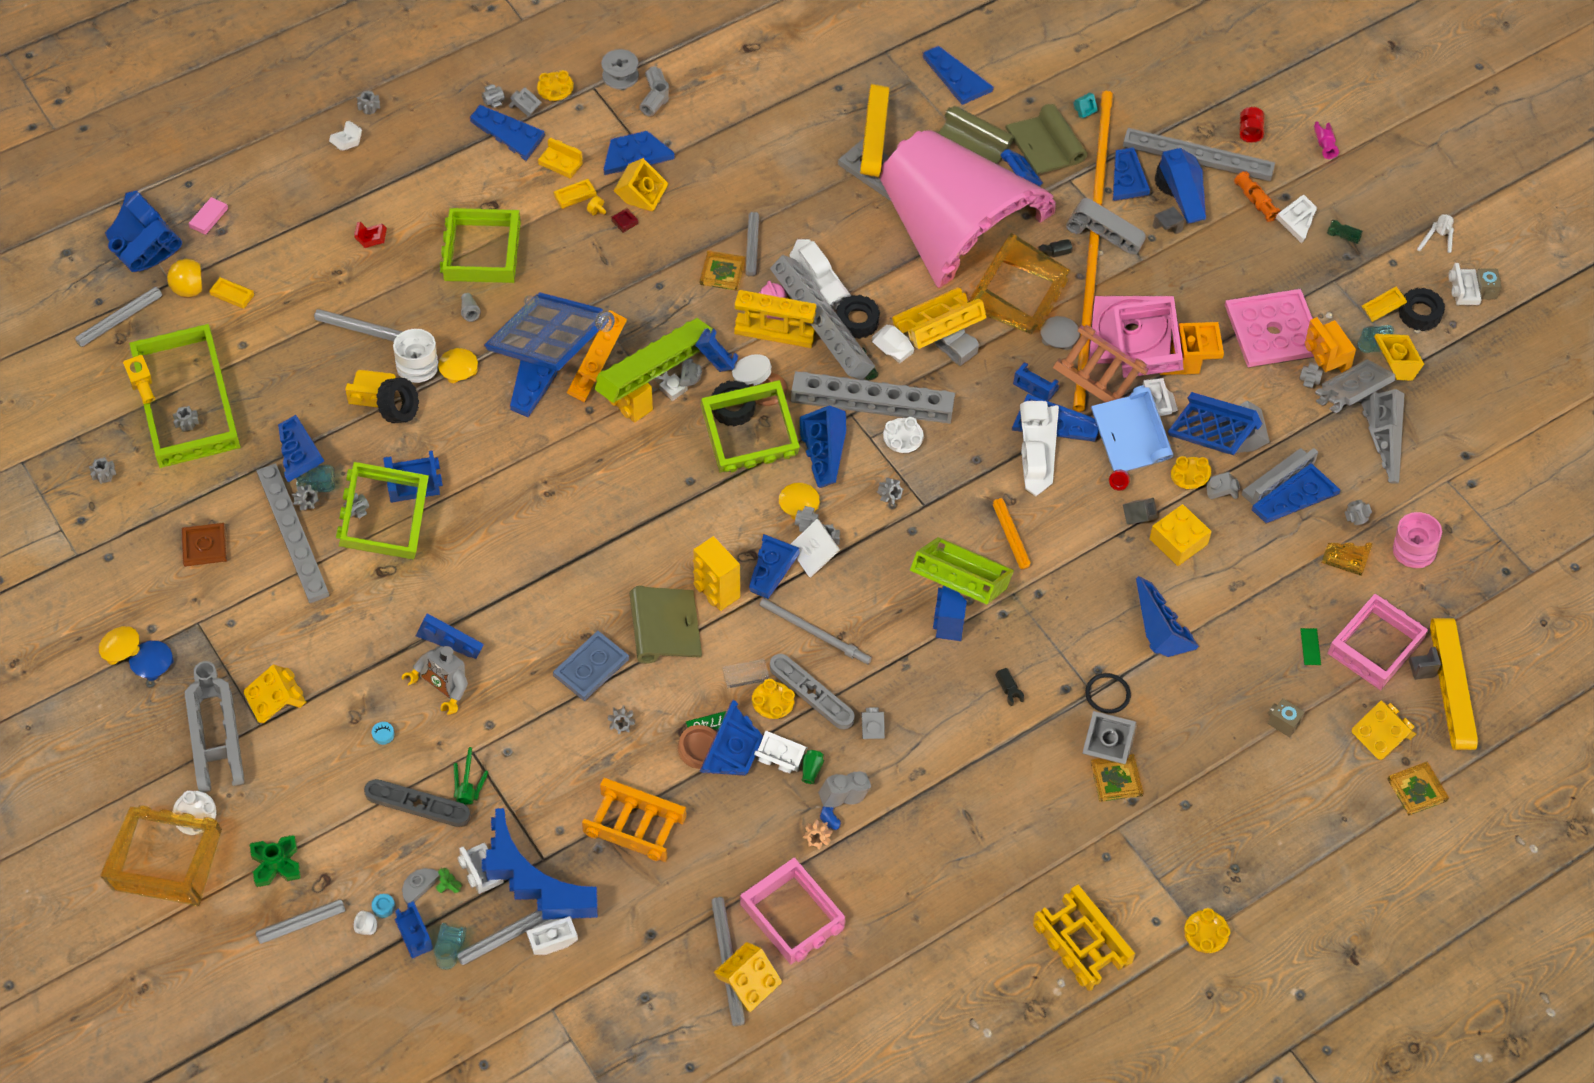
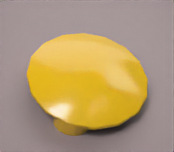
M565 70L542 73L537 83V91L543 99L558 101L570 95L574 83Z
M455 348L445 352L438 362L439 372L450 383H457L460 380L467 379L470 376L476 375L478 371L477 357L471 351L463 348Z
M1180 456L1176 459V464L1173 465L1171 470V479L1174 484L1185 489H1196L1203 486L1212 475L1208 459L1205 457Z
M805 483L787 485L779 495L781 509L794 520L797 511H803L805 506L814 508V511L819 508V494L811 485Z
M127 626L111 630L102 638L99 644L100 656L108 664L114 665L129 656L137 655L140 650L138 646L139 634L135 629Z
M766 679L763 684H760L754 690L752 705L761 716L769 719H779L792 711L795 693L782 683L776 682L773 679Z
M1205 908L1191 914L1186 920L1184 934L1189 945L1196 951L1205 954L1215 953L1223 949L1227 944L1230 928L1222 916L1210 908Z

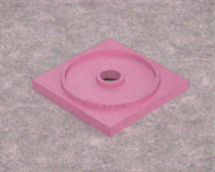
M1301 289L1226 300L1225 308L1247 367L1314 357L1305 347L1307 329L1312 316ZM1276 327L1280 330V333L1272 334L1267 328Z
M1095 296L1092 328L1096 331V335L1120 350L1114 306L1135 304L1141 301H1156L1162 298L1170 299L1174 298V296ZM1170 314L1122 321L1126 354L1133 359L1170 355L1172 337ZM1134 323L1138 325V328L1129 331L1125 329V326ZM1092 340L1090 343L1089 360L1099 346ZM1105 350L1097 363H1112L1116 356Z

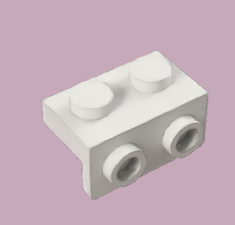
M1454 263L1452 270L1449 271V281L1453 285L1452 297H1455L1456 305H1480L1481 295L1476 270L1460 269L1459 263Z
M765 731L759 749L755 751L754 755L759 756V762L771 765V762L779 764V770L790 774L792 770L798 772L807 747Z
M485 842L469 850H465L464 846L460 847V856L457 857L461 868H466L469 873L467 879L472 888L476 887L479 894L504 883V880H487L486 872H482V858H486V850L488 849Z

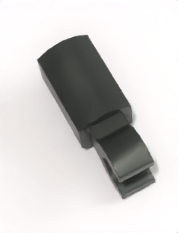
M1069 239L1052 242L1050 245L1043 244L1038 246L1040 252L1037 255L1039 260H1044L1049 256L1057 257L1070 254L1072 252V244Z
M1009 669L998 670L995 676L1004 693L1008 695V704L1010 706L1014 705L1013 697H1018L1022 703L1024 701V694L1021 690L1017 689L1018 686Z

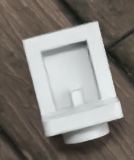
M347 121L344 131L330 135L329 142L342 151L359 145L362 129L351 121Z

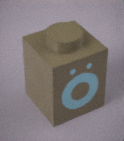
M1478 269L1476 275L1481 299H1497L1501 290L1498 269Z
M1282 698L1278 705L1274 703L1270 708L1268 724L1291 737L1300 725L1305 712Z

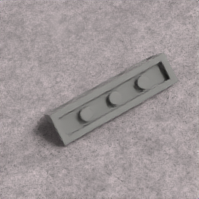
M1300 448L1246 487L1241 495L1254 505L1311 463L1314 465L1318 451L1313 448L1306 453Z

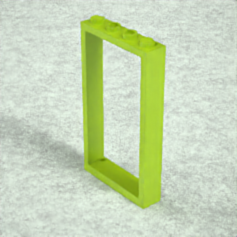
M209 324L129 343L132 357L207 340L230 432L161 448L151 404H143L159 468L241 448ZM134 362L136 373L142 370V366L139 362Z

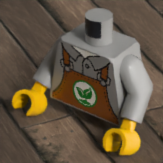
M449 646L430 650L419 658L413 666V671L402 675V680L410 676L411 681L408 685L414 684L419 679L418 673H421L420 677L451 699L450 702H443L441 704V711L449 709L447 715L454 714L458 711L456 702L460 701L468 685L465 676V664L453 654V649Z

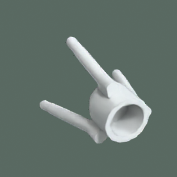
M1445 214L1439 216L1438 221L1433 223L1431 230L1417 250L1421 251L1434 231L1437 230L1440 235L1448 234V253H1451L1454 231L1452 228L1453 218Z

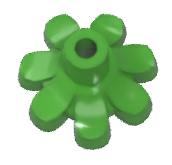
M440 868L438 871L440 883L436 886L437 891L443 893L448 888L454 893H458L462 884L455 880V876L450 873L449 869Z

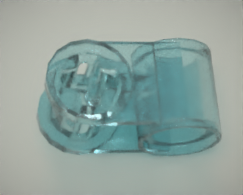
M1391 325L1365 327L1357 343L1358 349L1364 353L1379 352V346L1374 338L1375 334H1393L1394 328Z
M331 465L317 466L305 472L306 476L302 474L295 478L297 480L296 487H304V483H306V485H311V490H318V492H330L335 489V469Z
M442 923L434 948L435 960L439 968L448 970L455 966L457 953L460 952L465 940L466 927L456 928L448 926L447 923ZM442 954H450L448 957H441Z

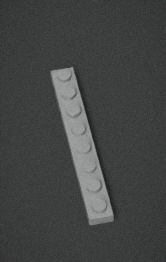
M1131 128L1127 129L1123 142V147L1134 148L1161 156L1164 151L1182 148L1196 156L1200 165L1237 174L1247 171L1250 177L1271 181L1275 162Z
M275 463L256 470L309 604L330 597L277 464Z

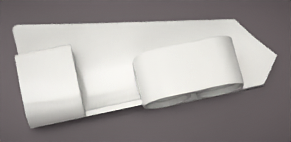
M797 239L790 253V258L797 260L832 309L836 310L840 302L846 297H851V294L833 272L828 259L814 241L811 242L809 239Z
M1026 401L1020 404L1023 431L1021 453L1025 489L1034 496L1039 495L1053 483L1059 406L1048 407L1046 401Z

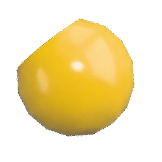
M185 258L171 265L168 270L167 281L175 294L180 297L190 298L202 292L200 263L194 259Z

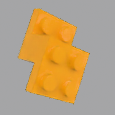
M1318 317L1310 320L1305 347L1313 354L1317 365L1321 366L1325 372L1337 368L1343 373L1350 369L1356 348L1336 320L1322 325Z
M1179 323L1178 330L1184 370L1160 373V375L1199 374L1203 359H1223L1224 350L1219 323ZM1171 338L1170 354H1175L1173 338Z

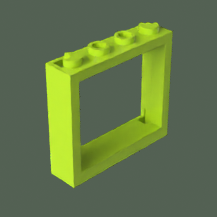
M450 208L449 217L445 218L447 231L443 232L445 246H442L441 256L444 259L440 261V273H443L444 281L515 283L521 224L519 210ZM457 225L510 227L506 267L452 266Z
M780 380L701 398L700 406L719 473L724 471L732 473L741 467L746 469L753 468L762 462L770 464L775 462L776 459H790V457L798 454L800 446ZM777 396L790 444L725 459L711 410Z
M354 462L353 468L348 469L346 481H350L349 488L345 487L343 500H347L346 507H341L339 519L343 520L342 527L338 526L336 539H340L339 547L414 560L429 475ZM357 476L417 487L408 547L347 536Z
M937 537L916 552L910 571L987 605L1007 589L1014 572L1011 568L940 537ZM939 542L945 544L944 549L938 548ZM985 585L990 587L988 591L984 590Z

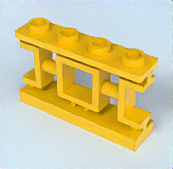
M957 287L893 316L892 320L894 326L902 333L908 331L910 341H914L915 347L920 349L986 319V314L981 299L978 298L968 303L966 293H962V289Z
M744 290L738 291L735 309L745 311V314L737 313L734 334L812 348L816 331L812 326L806 325V322L814 323L816 315L815 303ZM767 315L784 318V321L767 318Z
M1079 884L1071 888L1069 894L1063 895L1062 902L1065 904V908L1053 916L1046 907L1041 912L1037 911L1034 914L1033 926L1039 934L1045 936L1049 947L1054 952L1057 951L1061 956L1064 966L1074 972L1077 982L1082 987L1085 986L1088 991H1091L1102 980V976L1097 971L1111 962L1119 971L1123 966L1127 967L1133 962L1135 953ZM1077 908L1083 917L1074 923L1069 915ZM1062 921L1067 928L1058 935L1052 926ZM1083 927L1095 942L1080 951L1069 936ZM1105 942L1112 952L1102 957L1097 950ZM1090 956L1095 963L1088 967L1087 971L1080 961Z

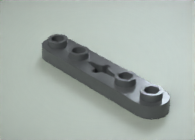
M378 779L370 780L364 787L366 799L378 805L455 827L465 826L470 821L469 808L463 803ZM420 799L421 804H418L417 807H414L413 802H417V800Z

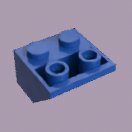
M944 585L943 588L938 587L933 629L937 630L936 638L961 641L967 601L959 592Z

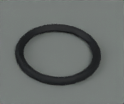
M1102 673L1090 679L1085 688V695L1088 703L1094 709L1102 713L1111 714L1123 710L1128 705L1131 691L1123 678L1112 673ZM1105 677L1118 680L1126 690L1124 703L1115 709H1104L1096 705L1090 697L1091 685L1096 680Z

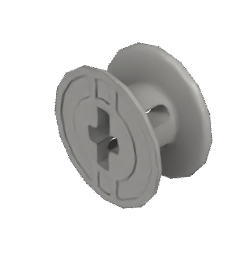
M617 49L608 52L601 61L604 70L602 77L606 85L615 89H626L632 87L637 82L639 72L637 70L638 59L635 54L628 50Z

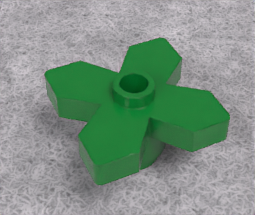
M294 835L281 837L277 844H266L264 841L250 843L252 859L261 863L253 871L256 887L270 885L277 873L286 881L301 878L299 863L290 859L298 851Z

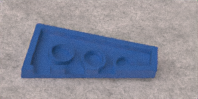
M479 105L470 116L471 123L485 133L493 135L499 143L503 142L509 147V150L520 154L521 158L527 161L545 137V131L482 105Z
M1027 394L1024 402L1046 400ZM1046 401L1048 407L1057 405L1052 402ZM1058 405L1056 437L1096 441L1099 429L1095 418ZM1020 411L1012 426V431L1023 432Z

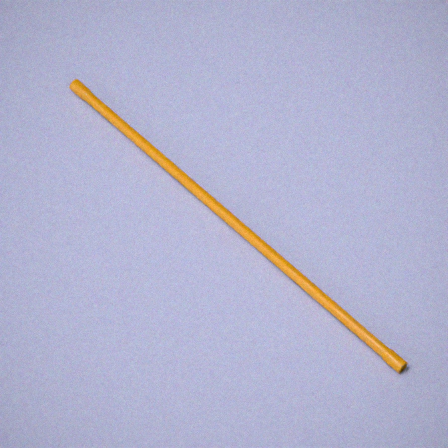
M1104 91L1101 96V117L1093 201L1101 206L1110 111L1113 99L1111 91ZM1091 230L1082 314V326L1084 327L1085 325L1091 327L1099 245V235ZM1088 339L1079 353L1078 371L1080 369L1083 370L1088 362L1090 339ZM1076 383L1073 409L1077 412H1082L1085 410L1086 389Z

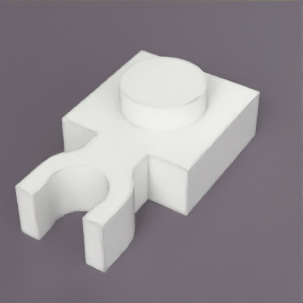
M667 371L662 376L654 379L657 383H660L659 389L672 401L688 390V386H680L681 379L673 374L669 377Z

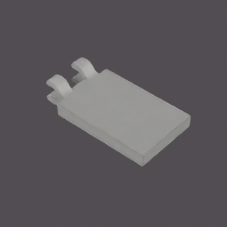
M1367 359L1324 382L1322 388L1315 391V394L1320 396L1316 403L1325 405L1329 400V402L1334 404L1329 410L1338 413L1345 403L1350 406L1394 382L1395 374Z

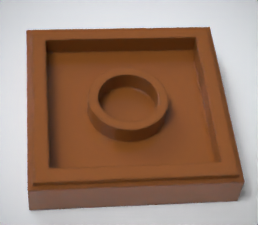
M224 523L182 528L184 567L227 561Z

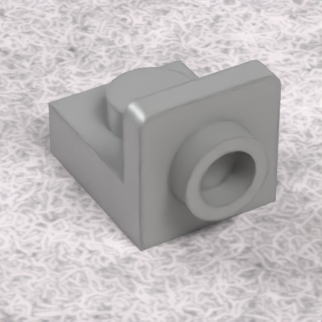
M524 87L520 92L517 90L510 97L512 102L509 104V107L512 108L516 105L529 117L542 102Z

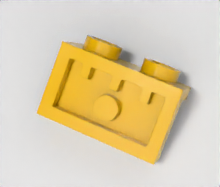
M549 138L547 140L548 148L538 159V164L571 179L583 164L582 152L559 140Z

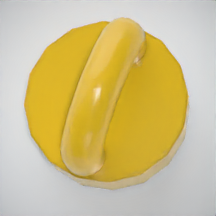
M599 196L593 197L587 205V212L593 216L598 212L605 215L606 210L603 208L604 200Z

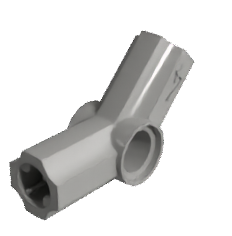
M656 66L650 67L645 71L651 91L639 106L643 114L648 117L654 116L660 106L669 100L668 83L664 79L661 68Z

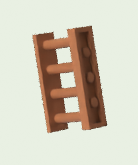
M1080 325L1077 331L1082 334L1067 358H1063V360L1058 358L1053 366L1055 370L1104 402L1124 398V394L1139 372L1144 375L1148 372L1147 364L1138 358L1134 360L1096 335V331L1088 325H1085V327ZM1088 339H1090L1099 346L1083 370L1080 369L1078 371L1073 367V362ZM1105 350H1107L1116 357L1100 381L1097 380L1095 382L1090 378V373ZM1122 361H1124L1133 368L1117 392L1114 391L1112 393L1107 390V383Z

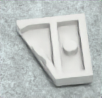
M1303 194L1278 213L1276 219L1302 243L1306 238L1317 207Z

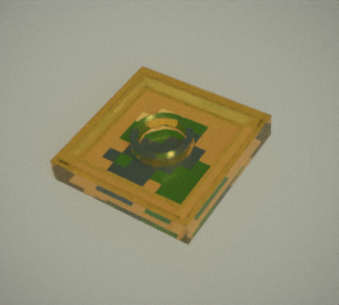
M707 251L700 277V285L738 291L746 257Z
M1134 754L1128 756L1126 765L1101 758L1091 759L1090 764L1099 802L1143 796L1144 792Z
M1428 762L1394 773L1387 778L1409 816L1447 802L1449 799Z

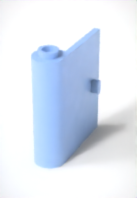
M1144 385L1134 388V392L1128 397L1091 406L1113 471L1117 469L1130 471L1166 461L1174 456L1150 388H1145Z

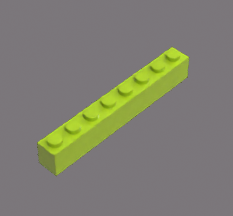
M699 318L686 322L680 328H675L668 335H663L659 340L651 342L643 349H639L630 357L627 356L623 361L613 364L605 371H601L596 378L595 390L612 403L618 401L700 352L696 343L704 329L709 328L712 331V328Z

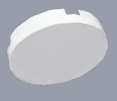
M760 354L750 355L742 358L734 365L732 375L734 380H738V382L742 381L746 385L753 384L755 386L764 382L770 376L772 366L766 356Z

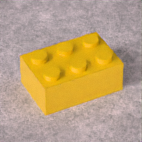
M714 536L693 549L694 586L699 592H703L706 595L708 602L712 606H716L722 611L740 598V564Z

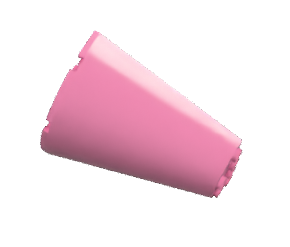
M931 130L917 131L907 141H901L894 153L881 166L882 171L879 178L938 288L954 279L960 265L959 256L961 254L964 256L978 241V236L1009 214L1029 205L1036 208L1035 218L1041 223L1055 213L1056 202L1052 199L1053 195L1050 192Z

